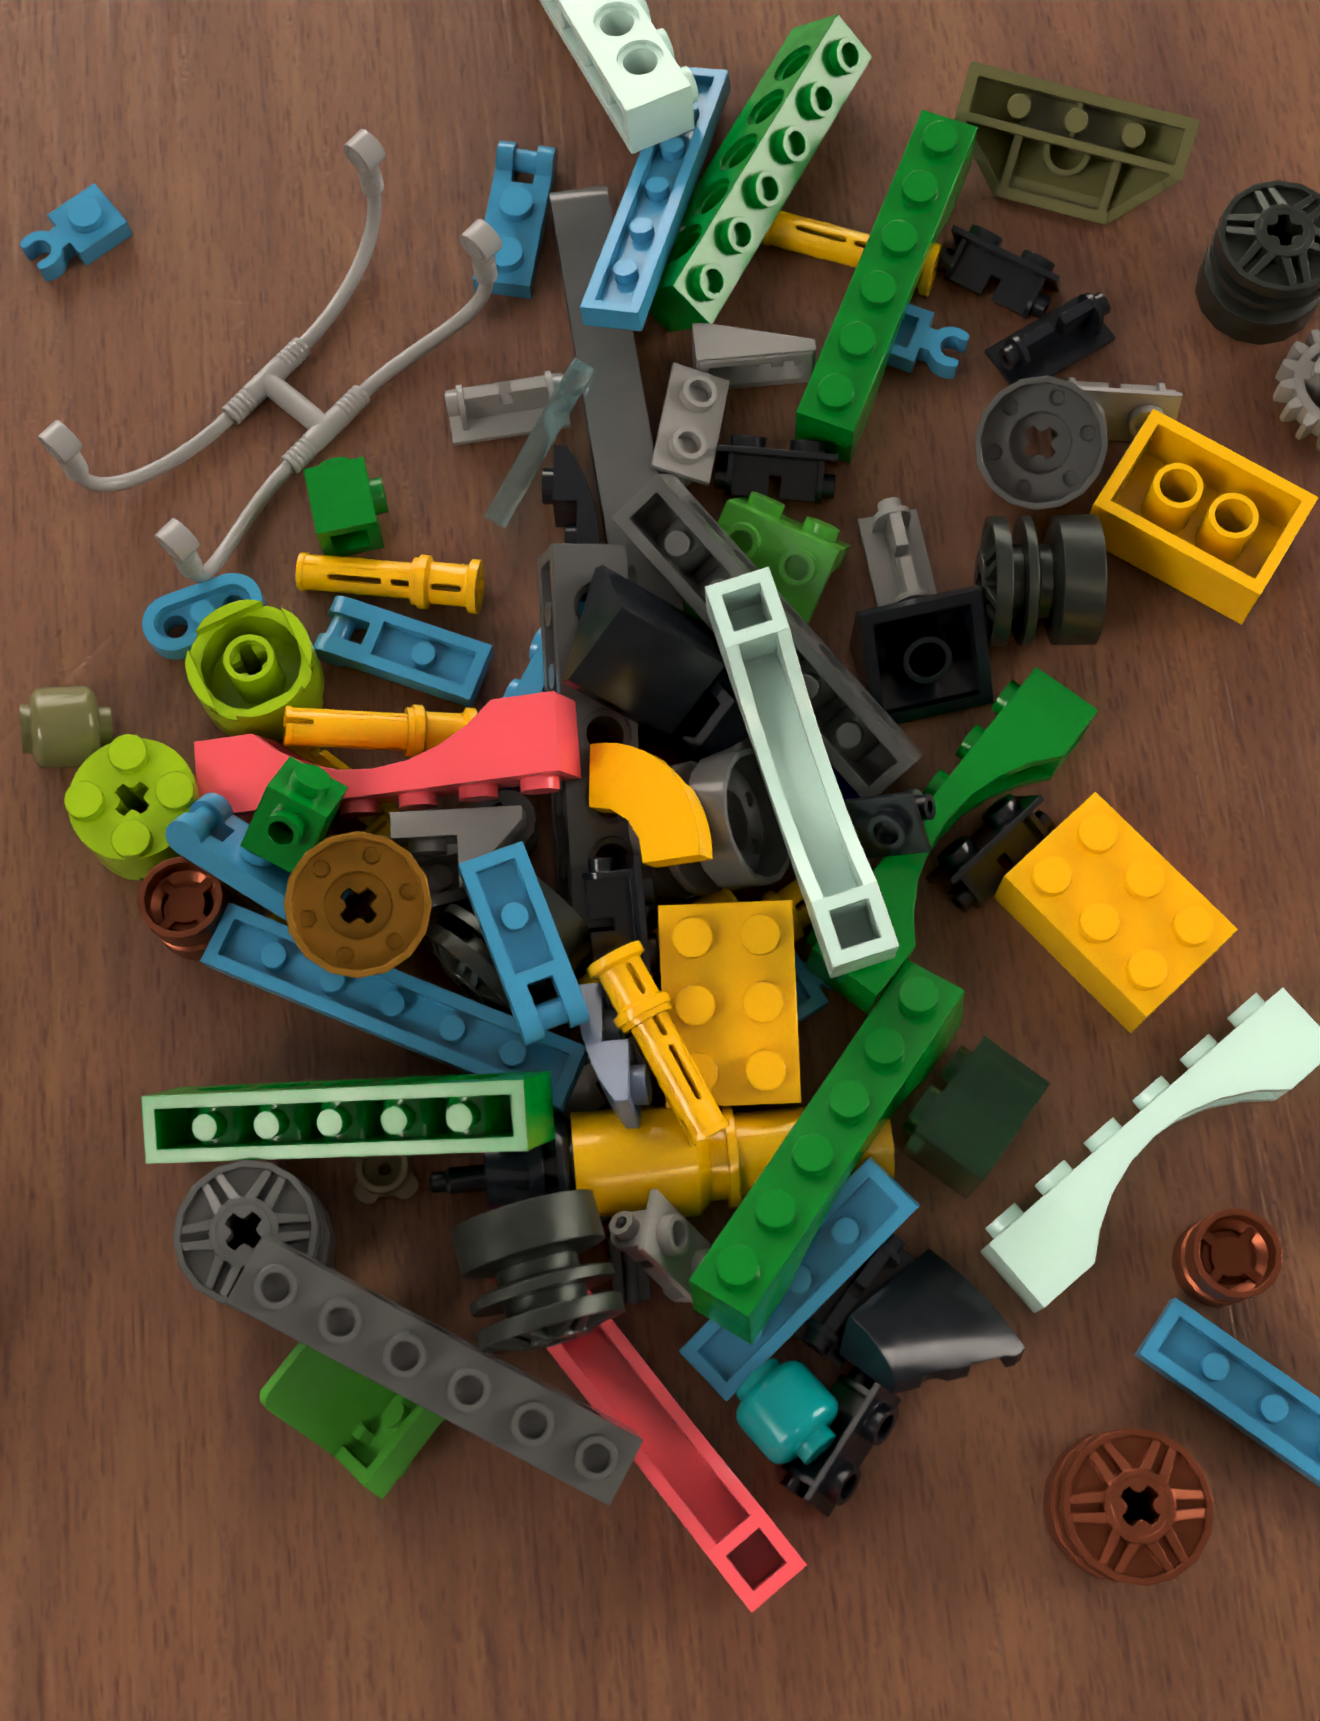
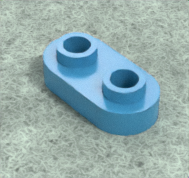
M227 573L157 598L145 610L142 619V629L146 639L157 654L167 659L181 660L186 658L187 650L189 652L197 636L196 629L211 612L223 605L239 600L262 601L263 605H266L259 586L253 579L240 573ZM178 625L188 626L183 636L178 638L169 637L170 631Z

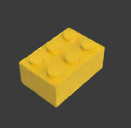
M1153 409L1095 500L1089 514H1097L1102 523L1106 551L1242 625L1319 497Z
M1096 792L1003 877L993 897L1130 1034L1238 930Z
M792 900L658 905L661 991H667L672 999L670 1002L672 1009L667 1013L693 1061L696 1063L718 1106L801 1103ZM666 1098V1108H672Z

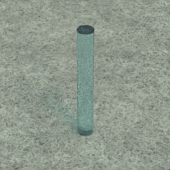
M575 357L572 359L484 515L485 518L504 529L506 528L593 374L594 369Z

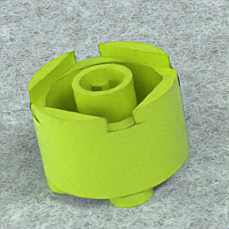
M249 599L223 605L202 620L196 629L197 636L190 652L187 650L185 669L190 686L212 722L230 737L254 734L274 741H280L283 739V733H285V729H283L285 705L322 709L324 674L321 663L303 624L293 613L282 607V610L272 606L263 605L262 601ZM262 669L257 674L251 675L255 670Z
M133 734L118 736L110 744L98 749L84 761L76 772L71 786L65 793L64 803L77 836L100 862L120 877L128 880L142 881L141 878H145L148 872L162 861L181 856L168 844L165 836L166 828L179 815L185 812L189 813L192 804L199 799L196 776L175 750L155 740L140 738ZM141 807H146L147 810L142 814L137 811Z

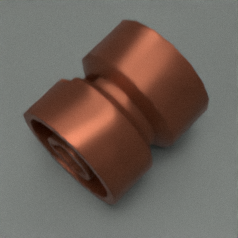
M182 856L164 860L153 867L141 882L137 898L141 917L167 948L183 959L197 961L201 960L228 903L238 905L220 879Z
M1229 1208L1215 1212L1196 1222L1179 1236L1173 1248L1172 1268L1177 1283L1189 1297L1203 1305L1224 1307L1260 1295L1272 1286L1282 1269L1283 1249L1277 1232L1265 1218L1250 1210Z

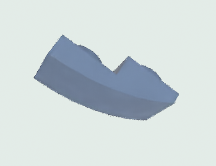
M580 984L579 988L590 1016V1021L581 1024L580 1029L594 1071L617 1118L626 1128H640L641 1105H650L652 1102V1082L649 1066L647 1063L638 1064L629 1039H626V1034L623 1033L622 1029H617L613 1020L618 1014L612 1007L602 984Z

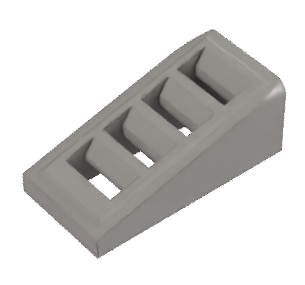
M692 323V358L694 369L729 380L728 389L804 383L810 380L815 366V339L718 324Z

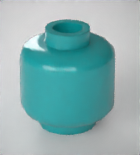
M772 1358L758 1367L741 1384L736 1392V1397L741 1401L736 1411L738 1425L773 1464L789 1463L799 1457L805 1465H808L823 1454L836 1439V1435L829 1427L837 1416L838 1403L828 1389L801 1361L790 1360L781 1364L776 1358Z

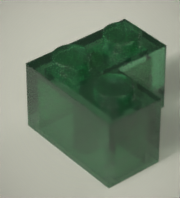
M984 1036L973 1052L963 1045L958 1049L939 1076L949 1083L942 1092L931 1084L901 1128L911 1136L902 1153L964 1199H967L983 1182L1023 1126L1022 1123L1051 1084L986 1036Z

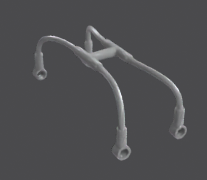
M360 129L343 145L345 156L357 170L361 190L367 195V217L364 233L357 254L345 279L324 311L300 338L294 337L221 408L223 413L192 439L164 457L137 470L111 477H98L89 474V467L80 452L83 448L82 443L59 420L55 419L37 436L40 444L56 459L69 480L91 491L115 492L148 482L184 463L217 439L232 424L239 425L267 397L308 429L298 439V442H295L281 456L282 463L255 493L219 547L204 565L196 550L200 546L199 541L177 519L171 518L154 535L157 543L171 556L181 575L195 582L208 581L220 571L281 485L292 473H300L370 403L369 397L396 374L468 324L483 309L491 296L494 282L498 276L495 254L502 248L503 244L497 232L487 222L477 219L459 236V241L465 252L471 257L474 277L479 285L471 300L454 316L391 359L360 386L353 385L326 413L284 381L311 355L310 348L323 336L348 303L368 266L376 244L382 215L381 193L384 189L379 163L386 158V153L380 142L365 129Z

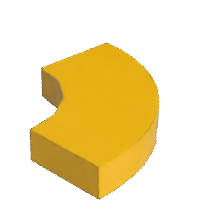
M619 743L590 744L589 808L602 813H616L628 820L639 838L644 864L658 868L713 859L712 840L705 811L693 788L687 785L675 770L657 756L633 746Z

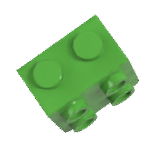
M751 492L749 499L739 497L727 500L718 524L758 569L769 566L776 589L809 625L830 574L842 568L851 545L838 540L840 530L824 521L807 516L804 524L782 515L785 505L766 495ZM685 601V613L701 621L704 625L707 626V624Z
M298 1342L260 1392V1402L267 1410L334 1456L365 1488L382 1500L396 1481L408 1471L415 1456L441 1422L446 1420L301 1342Z

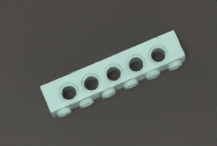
M539 0L631 154L695 129L693 103L699 100L696 81L687 66L680 68L677 64L673 47L666 31L663 28L656 30L653 26L645 0Z

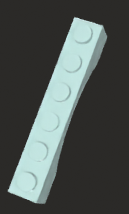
M769 566L706 586L707 613L830 979L893 959L899 944L879 885L855 832L831 767L807 692L791 630Z
M1281 988L1266 1002L1257 993L1250 997L1227 1018L1235 1029L1222 1041L1217 1043L1208 1034L1179 1059L1188 1069L1171 1085L1161 1075L1132 1100L1140 1112L1122 1127L1113 1117L1088 1138L1083 1144L1092 1154L1074 1170L1063 1160L1034 1185L1043 1197L1027 1211L1023 1212L1014 1203L985 1228L993 1240L980 1251L981 1254L1033 1314L1045 1308L1095 1264L1100 1227L1112 1193L1131 1161L1154 1136L1171 1124L1206 1109L1239 1102L1275 1101L1294 1088L1320 1065V1026L1284 988Z

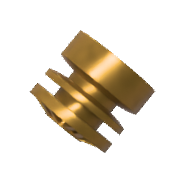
M356 831L330 836L303 855L289 876L283 905L289 934L306 958L329 973L362 978L386 973L412 955L427 932L432 902L427 877L409 851L388 837ZM351 889L354 893L360 895L368 889L376 896L371 904V908L376 916L368 924L360 918L353 920L349 924L341 916L347 908L346 903L341 898L348 890Z

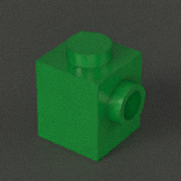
M334 457L323 461L319 466L303 469L315 531L324 555L343 557L385 548L378 515L389 513L386 494L381 477L370 479L364 457L353 459Z
M290 756L266 786L240 846L292 873L303 855L324 840L348 786L332 779L322 768L302 763Z

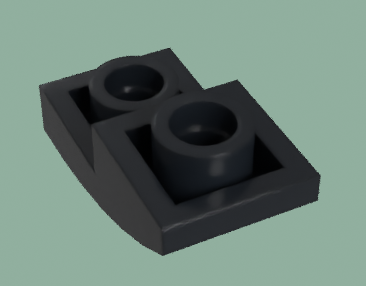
M554 445L553 468L542 469L543 505H553L556 527H565L564 543L600 544L597 515L585 476L566 445Z

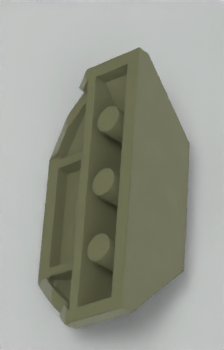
M974 61L970 62L954 119L978 127L973 157L994 196L1107 225L1182 180L1200 123L1199 119Z

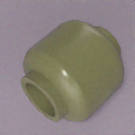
M88 686L36 688L30 696L29 703L19 704L22 753L33 754L34 761L41 768L80 767L90 755L100 749L101 744H110L113 741L111 707H98L96 694Z

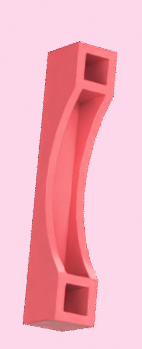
M555 691L492 699L467 725L438 746L406 761L373 769L338 770L323 767L304 759L290 748L283 747L281 742L254 734L194 742L195 772L199 798L206 793L222 795L231 805L233 815L250 824L266 786L290 756L302 763L322 768L332 779L348 786L338 808L339 816L345 818L374 816L378 814L379 804L398 802L399 809L401 810L431 809L438 807L437 797L459 794L460 802L493 801L499 798L498 789L520 786L521 794L526 795L555 793L560 791V781L581 778L576 702Z
M492 1278L497 1285L496 1278ZM587 1290L588 1295H593L590 1290ZM612 1319L606 1320L587 1335L546 1347L593 1408L632 1428L643 1439L634 1462L751 1613L807 1566Z

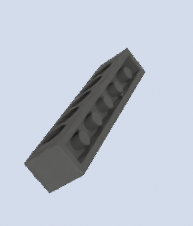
M656 474L612 517L617 525L712 631L713 628L706 608L705 587L759 570L675 475ZM777 590L791 630L807 692L829 761L860 797L877 796L924 754Z
M551 543L537 560L545 692L555 691L576 702L581 765L580 779L560 781V791L550 793L556 893L579 914L592 932L613 930L612 917L587 919L582 873L589 872L588 859L595 858L598 850L608 852L614 856L618 868H622L621 854H633L628 833L627 819L616 813H613L611 818L603 817L594 809L589 808L590 744L587 740L586 731L588 725L598 726L608 734L610 743L629 745L639 749L638 727L642 725L563 684L561 681L581 618L579 602L586 601L595 568L604 565L637 584V575L634 565H627L626 544ZM655 891L653 905L645 906L647 927L650 926L649 916H653L656 911L657 893Z
M267 1233L261 1237L226 1300L227 1304L608 1506L611 1505L643 1442V1439L627 1425L492 1353L481 1352L480 1347Z

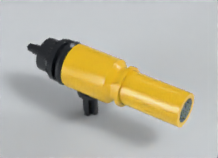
M666 1105L642 1106L640 1128H626L617 1118L613 1109L570 1113L571 1126L567 1125V1118L560 1112H553L554 1140L529 1151L484 1152V1164L449 1167L443 1171H432L429 1174V1187L433 1193L448 1192L450 1194L487 1191L488 1211L557 1192L579 1189L592 1190L604 1234L607 1238L609 1263H613L616 1277L610 1280L611 1292L620 1291L623 1303L637 1304L640 1301L652 1300L651 1277L642 1269L644 1261L635 1262L625 1251H620L612 1244L610 1239L611 1232L609 1230V1223L612 1217L624 1210L629 1212L646 1210L650 1189L655 1188L685 1218L700 1217L711 1201L727 1200L729 1208L739 1207L806 1107L733 1113L731 1106H720L719 1109L725 1120H728L730 1126L692 1147L688 1143L689 1139L673 1109L666 1108ZM890 1118L867 1148L851 1175L869 1157H872L894 1179L895 1158Z

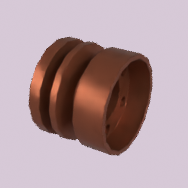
M1126 1428L1080 1438L1058 1456L1045 1481L1043 1512L1050 1537L1068 1562L1092 1577L1149 1586L1177 1578L1198 1561L1212 1534L1214 1501L1205 1472L1185 1447L1160 1432ZM1123 1492H1142L1144 1497L1140 1500L1139 1507L1146 1514L1143 1520L1123 1519L1122 1516L1128 1507L1125 1501L1120 1498Z

